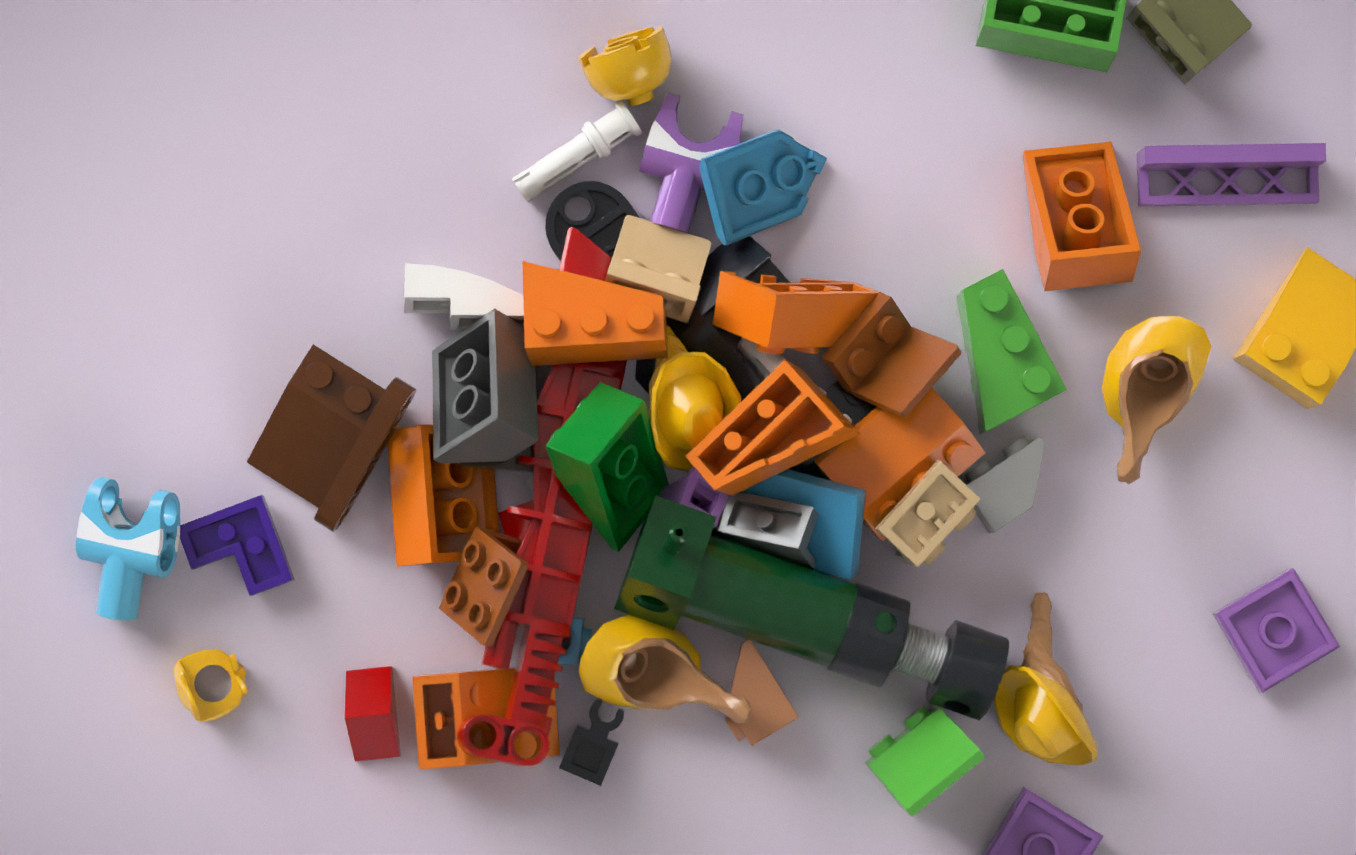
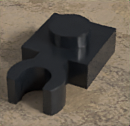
M597 699L589 711V718L592 723L590 730L579 725L576 726L559 768L601 786L619 742L609 739L607 736L610 731L615 730L622 723L624 710L619 708L612 721H602L598 715L602 700Z

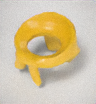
M220 649L202 650L181 658L174 667L179 699L185 708L192 713L194 719L199 722L211 721L227 715L239 706L244 694L248 693V688L245 685L246 670L237 662L234 653L229 656ZM210 665L222 667L231 677L232 685L230 692L224 699L217 702L203 700L198 696L194 686L197 673L202 668Z

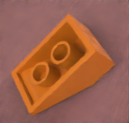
M1112 142L1024 151L1023 163L1034 249L1044 291L1133 282L1141 249Z

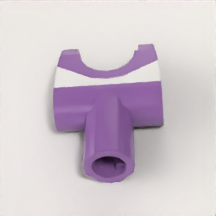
M668 92L650 129L639 172L662 178L650 222L689 234L701 190L705 191L699 169L700 161L704 157L739 144L743 114L732 111L727 126H723L720 134L713 140L694 142L686 138L678 127L677 109L680 96Z

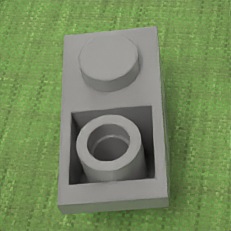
M1024 435L1002 450L1006 456L1005 459L993 467L986 460L964 475L968 480L966 485L980 498V501L973 508L977 511V516L989 533H995L1033 508L1045 443L1041 437L1029 442Z

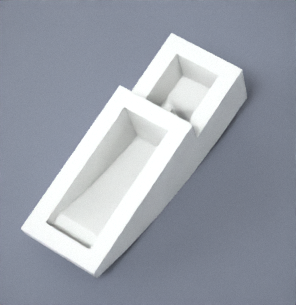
M405 263L404 313H449V330H463L493 309H496L524 326L523 295L495 281L465 271L436 265Z

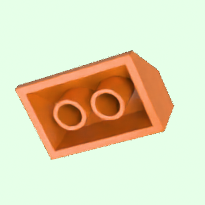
M931 388L905 418L876 407L854 426L860 435L826 450L814 462L828 480L866 490L863 524L883 542L885 538L875 527L936 461H941L958 477L981 458L985 452L965 423L941 396Z
M417 425L399 428L394 431L387 447L397 567L460 562L463 549L469 542L475 526L499 533L494 469L459 467V463H439L435 461L433 454V425Z

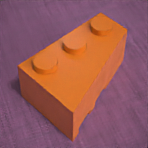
M720 271L712 324L756 343L757 350L763 353L781 355L784 354L785 348H793L799 352L816 354L819 353L820 347L830 348L879 292L849 281L801 278L800 283H776V276L762 274L760 283H754L737 276L734 272Z
M784 360L685 457L714 490L733 496L860 435V433L802 368Z

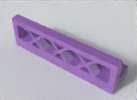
M1326 143L1144 146L1137 153L1138 207L1317 204L1319 202L1318 166L1326 162ZM1266 169L1280 170L1272 176ZM1288 169H1306L1307 193H1290L1278 179ZM1199 170H1210L1223 183L1212 195L1200 194L1188 182ZM1222 170L1235 171L1228 177ZM1243 170H1255L1267 184L1257 194H1246L1233 180ZM1149 171H1165L1178 185L1168 195L1149 196ZM1177 171L1191 172L1184 178ZM1272 186L1279 194L1265 193ZM1228 187L1234 194L1221 193ZM1181 188H1183V189H1184L1185 191H1187L1190 195H1176V194L1179 192V190H1180Z

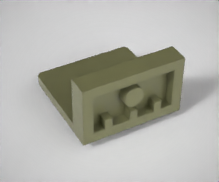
M1142 0L1126 18L1184 84L1188 83L1252 27V23L1232 0Z

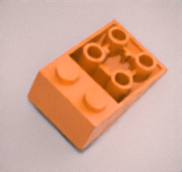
M516 667L509 668V670L499 668L423 674L412 677L419 770L497 762L466 754L458 744L457 731L460 724L466 718L474 715L485 714L505 718ZM552 689L550 699L556 701L555 689ZM555 704V706H549L547 716L552 718L549 733L550 750L547 757L560 755L557 706ZM482 722L475 723L470 729L469 740L475 748H486L492 739L491 730ZM528 732L521 733L515 740L517 754L527 759L535 753L537 748L535 738Z

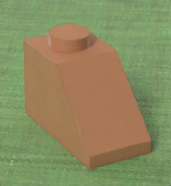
M749 639L743 641L738 654L730 694L747 699L752 709L751 720L747 723H737L726 717L725 721L738 742L747 738L751 746H754L797 719L798 715L752 641Z

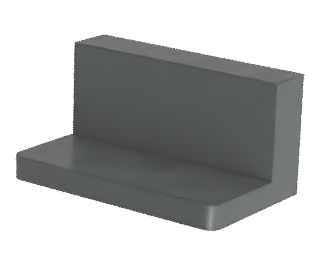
M743 492L728 496L716 529L720 537L811 569L815 567L816 559L807 549L819 515L814 507Z

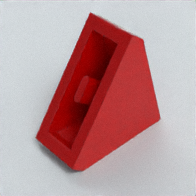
M392 666L346 671L345 723L355 761L401 756Z

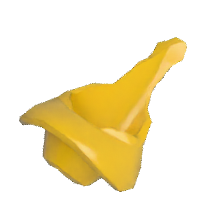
M667 326L668 358H656V367L649 382V418L656 450L668 468L688 471L694 466L685 456L741 403V395L725 367L705 352H687L679 338Z

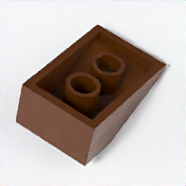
M313 344L288 382L247 463L319 508L385 389Z

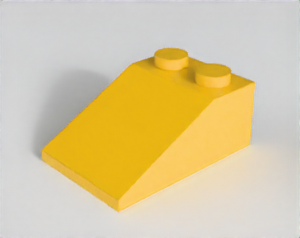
M1305 248L1234 355L1233 360L1308 409L1321 405L1346 368L1356 349V279L1310 248Z

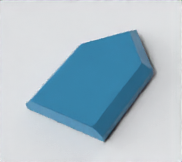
M777 129L702 158L699 169L716 235L723 245H729L800 216L808 201L806 195L815 175L821 173L827 158L814 150L808 149L793 140V137Z

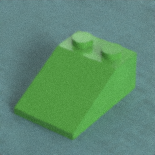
M923 705L913 712L903 722L907 729L894 739L890 734L880 739L868 750L872 757L865 762L896 802L911 817L986 757L971 739L937 706L928 710Z

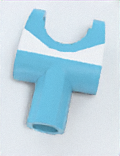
M100 477L90 486L79 518L76 553L81 560L103 564L96 611L99 616L114 620L137 619L144 574L165 578L171 573L175 565L180 538V502L175 493L164 490L155 492L149 502L148 510L144 511L141 521L135 525L124 514L122 498H119V486L116 480Z

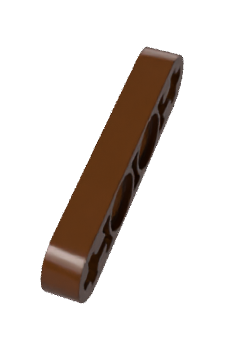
M395 377L387 386L314 517L316 522L332 532H335L342 524L416 393L414 387L398 377Z

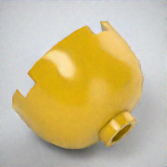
M659 26L655 31L653 27H647L608 40L609 45L604 47L605 52L598 54L596 47H593L579 56L580 64L590 86L600 96L612 101L627 99L629 106L643 104L655 97L652 90L664 83L670 72L672 58L663 26Z

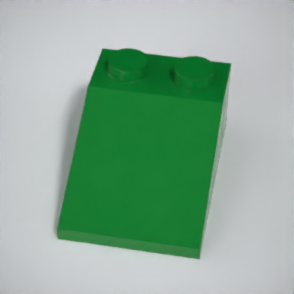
M599 382L593 391L581 400L576 411L564 425L553 433L546 445L557 478L610 548L619 552L644 522L655 495L661 497L664 487L669 485L661 456L655 447L645 400Z

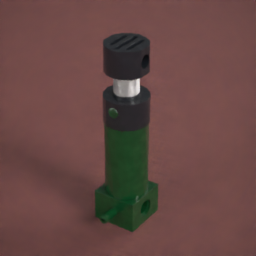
M655 495L640 529L614 606L615 610L672 630L675 629L680 617L684 616L826 666L827 670L878 688L884 684L890 671L895 669V671L903 672L907 676L911 675L915 679L919 678V680L922 679L928 682L926 692L928 703L979 721L988 712L1005 670L1009 652L1008 638L955 620L950 625L945 636H942V634L938 635V633L935 634L934 632L931 633L930 630H923V628L919 629L918 626L915 627V625L912 626L911 623H908L910 602L908 600L860 583H850L712 534L716 516Z

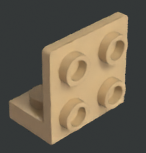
M627 215L623 222L605 282L661 295L664 300L666 317L688 323L701 285L699 284L711 242L698 236Z
M936 461L875 529L898 550L895 555L902 562L919 567L923 562L929 565L944 550L946 545L942 541L954 528L957 531L962 530L974 518L977 511L973 507L980 501V498L941 461Z

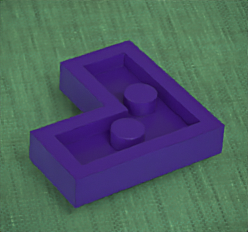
M259 495L180 525V540L191 570L235 555L249 596L257 595L295 580L264 495Z

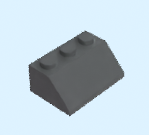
M493 309L432 350L433 454L435 461L439 463L507 461L539 441L535 366L530 365L525 351L524 326Z

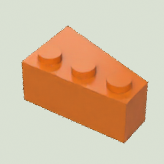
M522 261L525 351L531 366L668 358L667 322L663 296Z

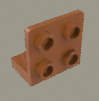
M879 292L821 358L846 393L905 418L948 371L962 352L958 345L912 327L893 298Z
M475 526L469 542L463 549L461 560L452 580L444 591L439 609L480 644L491 647L527 571L528 563L516 554L522 542L521 540Z

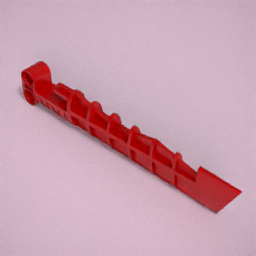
M574 227L569 228L559 270L605 281L612 258ZM627 360L555 364L552 366L537 398L539 441L533 444V457L519 455L518 459L520 464L533 467V510L518 507H508L507 514L531 521L516 553L528 563V568L491 647L485 646L482 665L509 670L518 626L523 627L524 630L505 718L479 714L466 718L459 726L457 731L458 744L466 754L473 757L516 766H534L541 763L547 757L550 750L549 733L552 718L547 716L549 706H555L556 704L555 700L550 699L552 689H559L560 685L554 682L556 672H562L563 667L558 665L559 655H566L567 650L561 647L563 638L570 637L593 524L555 475L546 445L553 433L564 425L576 411L581 400L587 397L599 382L621 390ZM478 722L486 724L492 733L490 744L484 749L475 748L469 740L470 729ZM523 732L530 733L537 743L535 753L527 759L520 757L515 750V740Z

